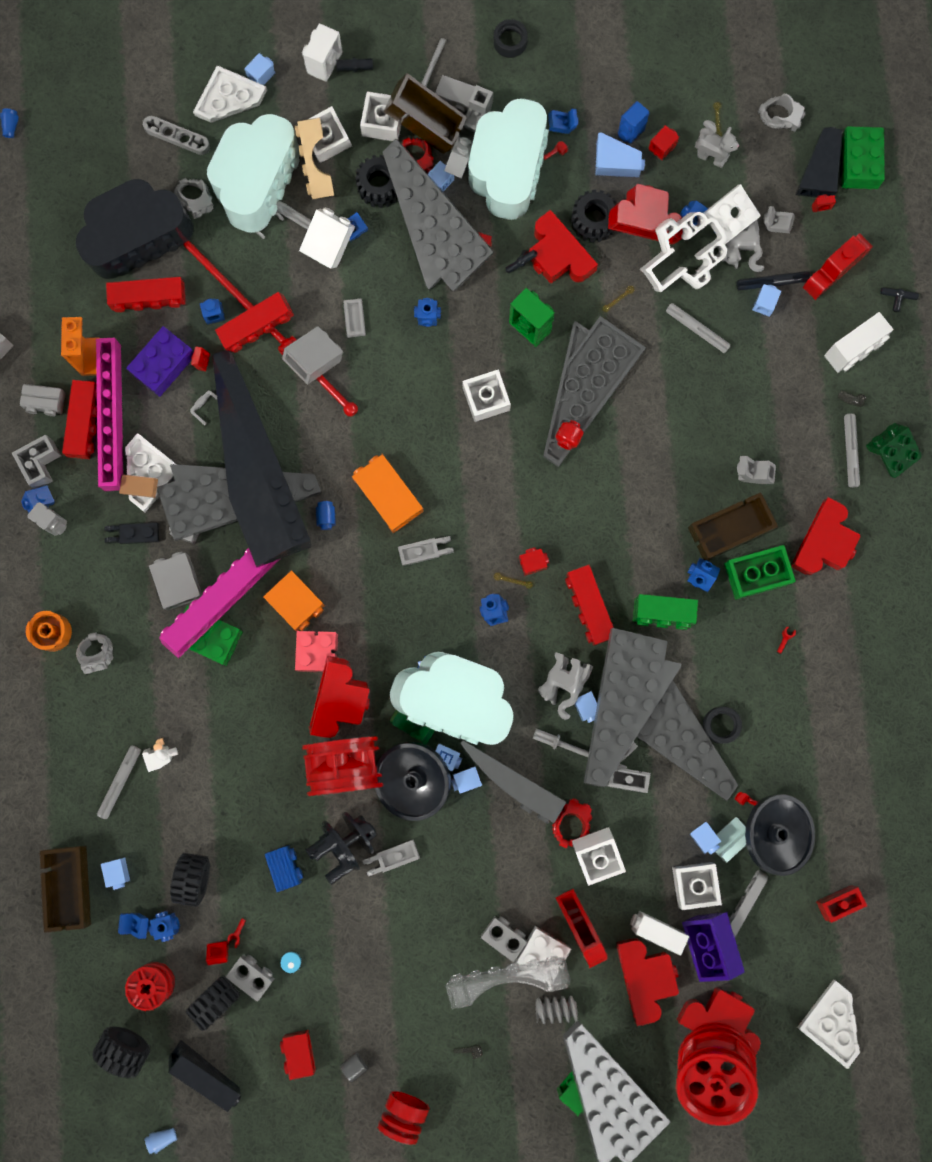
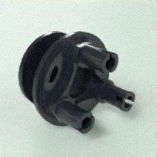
M347 812L342 813V817L351 831L342 839L327 821H323L321 828L324 834L319 837L317 842L305 849L311 860L315 859L318 862L319 859L331 851L339 861V865L325 875L330 885H333L349 872L360 870L356 859L348 848L356 840L369 854L374 853V849L369 841L376 837V831L371 823L365 821L362 815L353 819Z

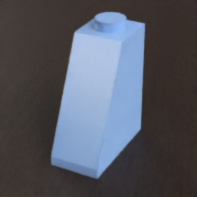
M598 133L595 175L639 177L640 172L644 171L645 166L642 152L606 134Z

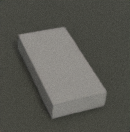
M362 298L344 300L347 338L366 336Z

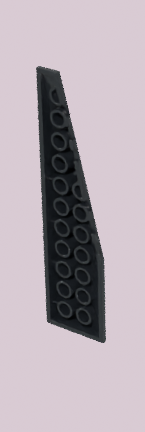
M224 350L213 354L212 358L228 494L255 565L260 567L311 548V540L231 351Z

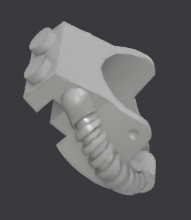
M782 94L761 104L758 113H760L762 122L765 125L767 124L768 127L770 126V128H791L792 131H796L801 126L802 122L800 119H803L805 115V107L800 105L799 102H795L788 94ZM772 105H781L788 110L789 117L774 116L771 119L766 110Z
M185 178L179 181L174 194L186 210L191 211L193 218H199L202 214L212 211V196L209 195L208 186L202 179L198 181V179L187 180ZM189 185L198 187L203 193L198 199H188L182 195L181 191Z
M97 632L88 634V638L86 637L85 640L83 639L80 642L76 651V657L81 664V670L84 674L108 668V665L113 660L112 642L107 636L97 634ZM98 640L99 643L103 644L101 647L102 651L94 656L85 655L86 649L91 646V641Z

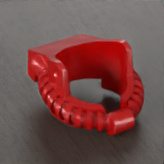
M408 137L402 140V145L405 148L412 144L420 146L425 151L423 157L416 161L428 174L434 168L429 144L425 140L418 138L410 139Z
M574 798L564 805L563 811L560 812L555 823L552 824L554 837L560 842V846L564 848L573 846V840L563 839L559 830V825L564 816L574 815L582 822L583 830L578 838L590 833L589 822L592 819L590 805L585 803L582 805Z

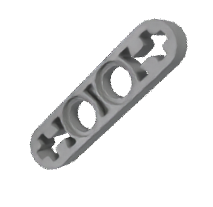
M148 116L143 120L145 131L154 137L200 155H204L210 150L207 138L154 116ZM154 122L156 127L152 126L151 128H149L148 125H152ZM172 129L173 133L170 136H165L164 131ZM184 135L190 137L186 143L180 141V138ZM203 142L205 147L201 146L199 148L197 144H202Z
M757 870L745 890V896L741 897L735 908V914L732 913L729 919L734 938L768 879V875L761 870Z

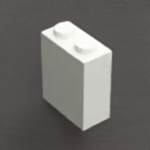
M329 208L317 209L299 251L331 269L339 265L355 226L350 224V220L341 216L339 218L334 215V211Z
M641 911L638 912V915H633L630 923L635 934L679 955L682 954L689 938L683 931Z

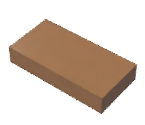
M122 475L119 493L155 498L158 479Z

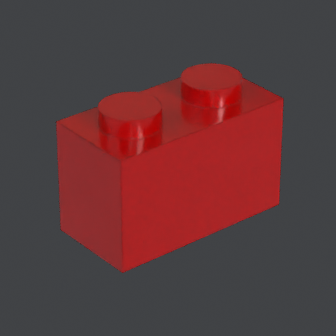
M853 885L816 901L824 920L830 923L867 907L859 887Z
M309 1030L284 1035L283 1041L280 1042L282 1054L285 1053L286 1062H284L285 1074H289V1080L314 1075L316 1068Z

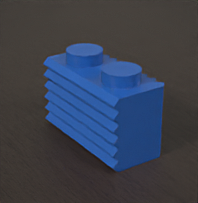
M638 101L621 116L618 134L624 142L632 143L637 136L642 134V131H645L649 111Z
M288 845L264 854L277 892L302 883L303 873L300 867H296L294 860L297 859L294 848L290 849Z

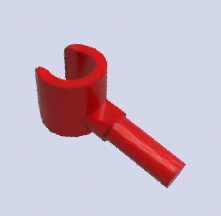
M562 141L558 142L552 151L544 155V160L557 152L564 155L568 151V146Z
M789 626L782 631L783 639L777 650L780 654L788 640L796 635V630L791 635L787 634Z
M739 792L734 798L742 806L746 802L754 806L758 803L743 792Z
M241 918L235 932L228 936V945L232 939H236L235 948L239 946V935L246 920Z

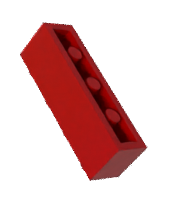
M181 277L106 283L107 305L115 312H124L125 309L141 311L147 307L161 309L162 306L178 308L180 305L186 304L185 283Z
M277 292L215 329L227 351L238 352L245 344L257 341L260 335L272 332L275 326L287 323L290 317L294 316V313L285 296Z
M72 380L62 451L69 458L90 459V455L94 453V443L92 441L93 436L97 433V426L95 425V419L97 418V384L95 382Z
M590 565L568 572L565 583L567 588L573 591L574 596H571L574 606L579 607L581 614H578L581 624H585L588 632H585L588 643L592 642L593 646L607 642L613 625Z

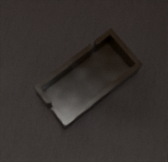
M408 73L397 82L383 111L396 121L400 119L401 125L425 140L442 154H445L454 147L460 134L459 132L462 130L467 116Z
M760 492L745 499L743 502L740 501L692 523L688 530L694 542L700 543L697 548L703 560L708 561L773 531L778 525Z
M87 845L41 850L40 869L51 867V871L41 873L44 933L63 931L65 929H84L91 926Z

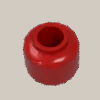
M573 420L563 422L555 437L558 441L557 444L566 450L577 448L584 434L580 428L581 425Z

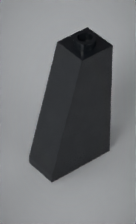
M835 127L823 128L799 183L796 195L817 198L821 195L832 196L837 193L842 129H836Z
M181 1040L169 1055L168 1073L228 1112L231 1107H235L241 1098L240 1087Z

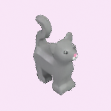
M705 120L703 122L705 127L700 130V136L695 144V148H698V158L706 161L709 155L715 157L714 165L722 168L725 162H727L730 152L738 149L739 143L736 137L731 134V127H728L723 137L716 134L717 128L715 123Z
M756 219L745 230L725 244L727 254L722 261L734 265L735 269L738 268V262L741 260L739 251L746 250L755 251L749 259V267L755 272L764 270V266L756 265V261L762 257L759 226Z
M556 652V664L549 671L547 681L538 688V692L545 701L549 700L555 705L558 688L568 691L571 694L570 699L564 700L558 707L559 716L566 720L570 719L571 716L565 712V709L576 703L578 694L582 691L585 682L588 680L593 666L583 664L581 667L580 660L572 658V669L567 671L569 658Z

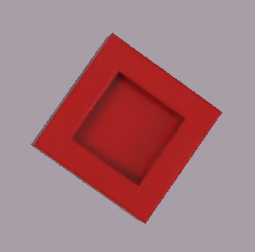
M821 195L817 197L812 204L813 212L831 210L836 203L835 195Z
M195 347L191 357V365L200 371H206L210 353L202 347Z
M227 941L207 944V965L228 962L229 947Z

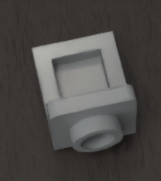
M769 206L768 212L764 215V224L768 231L790 233L795 215L794 213L776 212L774 206Z

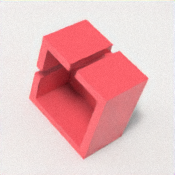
M297 631L295 670L299 672H323L326 657H337L335 653H331V650L337 651L338 634L336 632H318L317 635L314 631Z

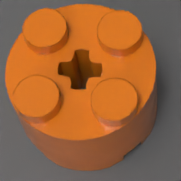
M51 611L36 613L26 626L28 641L36 648L54 652L61 650L69 644L72 636V628L67 618Z

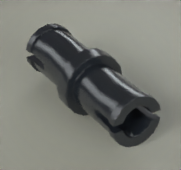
M352 57V59L345 60L336 59L337 72L353 71V73H357L359 70H373L372 58L356 59V57Z

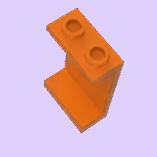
M63 317L61 356L82 376L97 375L96 339L100 338H84L82 336V317Z
M383 454L381 456H374L370 459L367 466L364 468L361 466L354 471L352 476L354 482L364 492L387 523L392 533H395L424 512L423 507Z

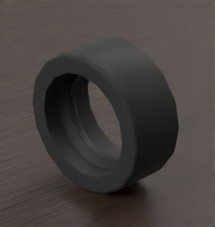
M506 19L500 22L494 30L493 37L496 51L501 56L507 58H515L525 51L528 39L525 26L520 21L514 19ZM506 31H514L521 36V41L515 46H507L500 42V36Z
M716 707L705 715L703 729L711 741L723 744L730 743L740 735L742 721L734 709ZM726 714L732 718L734 728L728 736L720 737L713 732L711 722L716 715Z

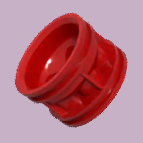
M378 737L354 738L303 745L302 750L307 751V755L303 756L306 768V786H310L311 792H307V796L383 787V783H379L378 778L382 777V774H378L374 758V750H379V747H375L374 741H378Z
M721 1025L702 1026L693 1030L684 1038L678 1052L676 1090L680 1103L691 1116L707 1124L723 1126L737 1123L751 1113L757 1102L758 1085L756 1055L750 1042L738 1031ZM707 1061L711 1067L709 1070H703L697 1063ZM729 1061L735 1066L733 1069L725 1071L721 1064ZM733 1083H739L738 1085L732 1088L730 1087Z

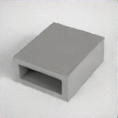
M317 326L284 348L282 359L308 385L340 363L343 351L338 344H335L329 338L325 331H322Z
M177 552L172 554V558L166 560L161 558L155 560L154 564L149 565L163 609L169 611L191 603L203 595L190 556L187 553Z

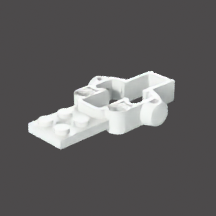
M737 185L704 213L690 212L678 222L672 218L662 222L655 230L662 252L640 268V270L644 272L654 287L653 289L657 292H662L679 277L684 279L693 288L698 289L710 281L711 274L709 270L725 258L727 254L725 244L761 215L743 187ZM733 207H737L739 211L735 218L731 216ZM695 216L698 217V224L696 226L693 224ZM710 224L717 238L694 255L697 260H703V264L695 270L697 273L689 275L686 273L688 271L686 267H679L662 282H659L652 269L675 251L673 248H670L668 239L682 229V238L688 240L706 225ZM717 246L718 254L714 256L713 250Z

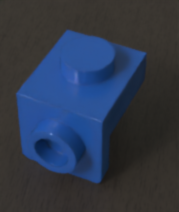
M572 109L568 113L554 110L548 113L550 131L569 134L578 125L576 109Z
M47 485L25 491L21 500L23 508L28 513L39 502L47 507L55 502Z
M140 913L120 914L118 933L131 934L138 939H146L147 932L149 931V918Z

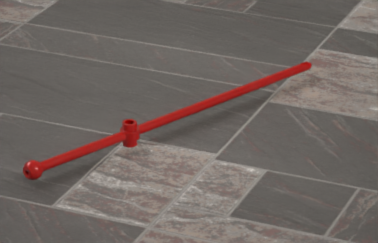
M190 241L183 244L247 310L254 307ZM276 328L270 332L281 344L278 350L282 355L284 348L296 341L293 336L289 339L285 338ZM322 375L316 379L344 407L345 415L352 417L358 412V406L354 402H348Z

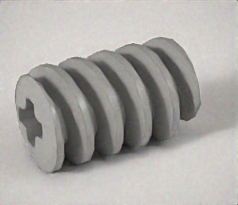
M571 995L568 997L567 1002L564 996H561L560 1002H558L556 997H553L551 1003L548 997H545L544 1003L541 1002L540 998H537V1024L539 1018H541L543 1024H546L547 1018L550 1019L551 1024H554L555 1017H557L559 1023H562L563 1017L570 1023L571 1016L574 1017L575 1022L578 1021L577 1004Z

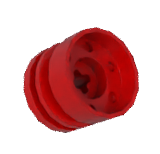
M149 962L135 970L127 979L125 992L129 1003L142 1011L155 1009L172 995L175 987V976L172 970L163 963ZM150 984L151 988L147 991L145 987Z
M391 1091L385 1105L390 1112H383L382 1120H380L377 1128L384 1135L395 1141L410 1145L417 1144L418 1134L422 1131L418 1123L425 1122L430 1107L419 1098L404 1092Z

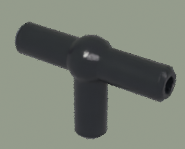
M523 250L520 257L506 267V272L510 274L519 267H524L527 262L537 256L536 250H532L529 253L527 250Z
M882 287L880 290L881 295L895 297L892 311L897 313L900 312L902 298L918 300L919 293L904 291L901 288Z

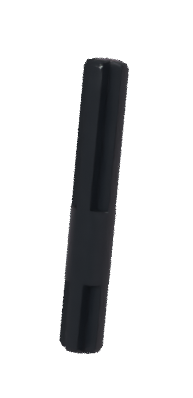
M809 271L740 279L737 280L736 287L740 291L762 288L764 284L781 286L804 283L810 278Z

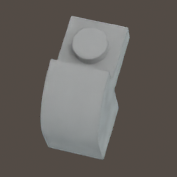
M476 85L469 100V109L466 114L467 119L463 128L473 132L476 131L479 119L491 110L493 103L492 91Z
M740 456V462L737 464L738 480L757 484H774L775 464L770 461H754L748 456Z

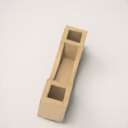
M320 117L297 121L298 125L295 126L296 136L301 138L302 144L298 145L300 156H304L305 164L302 165L304 176H308L309 183L306 184L307 193L312 195V199L334 196L331 175L320 171L314 164L312 157L315 144L324 137Z

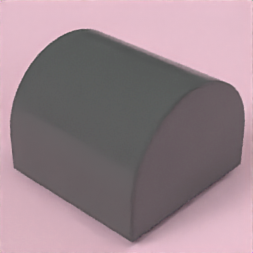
M357 1052L340 1065L343 1074L351 1083L369 1069Z

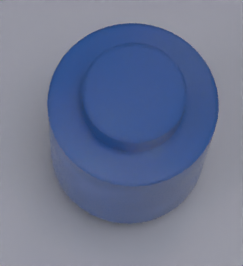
M330 501L317 503L316 525L321 530H331L332 526L336 525L335 507Z

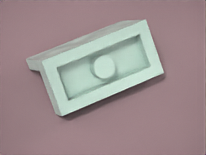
M737 817L717 834L721 843L718 844L720 848L715 852L725 862H728L746 845V827Z

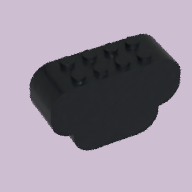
M132 179L88 202L84 209L86 226L79 231L76 237V247L81 258L98 276L105 279H114L127 275L129 271L135 268L143 267L151 260L161 258L163 254L169 251L177 250L179 246L190 240L193 235L194 225L189 213L173 192L169 190L154 191L148 182L141 179Z

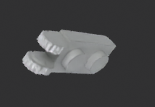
M450 536L438 539L432 538L399 546L398 550L402 566L454 553L453 548L442 550L437 548V544L450 542Z
M413 839L376 853L375 856L362 861L365 865L379 860L381 867L370 869L367 872V875L371 876L418 860L420 856Z

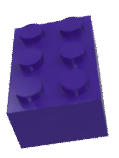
M163 326L126 369L160 397L191 362L194 352L188 345Z
M727 912L697 915L682 922L685 934L689 936L687 941L699 982L731 980L745 973Z

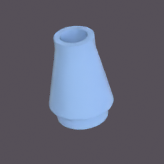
M174 1128L149 1133V1136L145 1138L149 1154L158 1153L173 1141H176L177 1136Z

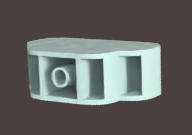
M526 99L513 100L506 105L503 112L493 111L486 113L477 123L468 162L469 185L476 194L486 197L488 210L499 218L513 220L522 217L529 208L530 200L535 198L536 185L539 181L540 167H542L549 132L546 129V111L535 101Z
M266 114L258 117L252 125L236 123L230 126L224 132L210 161L207 176L218 201L223 205L230 223L240 230L258 232L268 225L271 217L276 214L277 201L282 200L284 189L291 181L293 170L298 166L300 156L298 142L292 124L285 118Z
M443 652L430 653L422 660L419 668L411 667L399 672L391 687V703L397 711L408 716L407 720L422 726L426 723L425 726L439 732L443 730L448 735L464 739L476 745L478 742L493 745L503 741L508 735L513 722L512 708L507 701L501 698L504 690L501 676L493 669Z

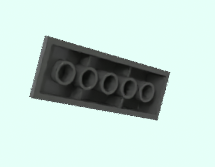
M462 740L461 745L473 761L503 791L520 802V807L530 814L532 811L538 813L537 818L547 824L550 821L555 823L566 804L565 801Z

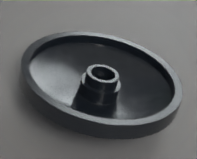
M404 742L387 750L379 759L376 766L378 774H382V777L378 778L379 783H383V787H377L375 790L384 807L395 816L410 821L424 820L435 815L447 802L451 790L450 772L443 758L431 747L418 742Z
M775 794L763 798L754 806L748 817L745 829L746 846L754 863L763 871L780 876L791 875L799 871L807 863L814 848L815 828L808 809L801 801L789 795Z

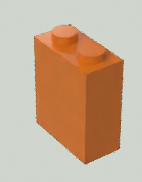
M292 570L264 596L268 603L295 631L306 629L310 624L308 621L313 616L317 618L324 611L323 607L325 605Z

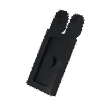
M158 523L105 526L106 532L119 531V538L107 537L105 538V543L137 544L159 542Z

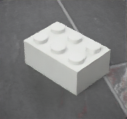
M878 312L836 342L824 356L837 373L841 370L846 372L857 361L866 358L871 351L880 348L890 338L889 334L893 331V328L882 314Z

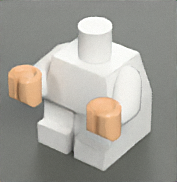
M163 738L157 739L156 744L153 746L154 750L148 748L142 753L148 772L159 769L171 762L172 756L178 755L177 748L169 749L168 746H163L165 745Z

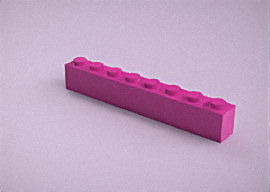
M116 338L96 339L98 487L104 491H119L123 475L121 344Z
M248 548L244 556L240 560H235L231 568L226 573L223 572L213 586H208L199 599L192 601L185 613H180L170 627L167 626L162 630L159 637L161 643L179 659L279 560L256 567Z

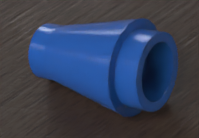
M2 109V113H0L2 136L14 138L19 119L17 111Z

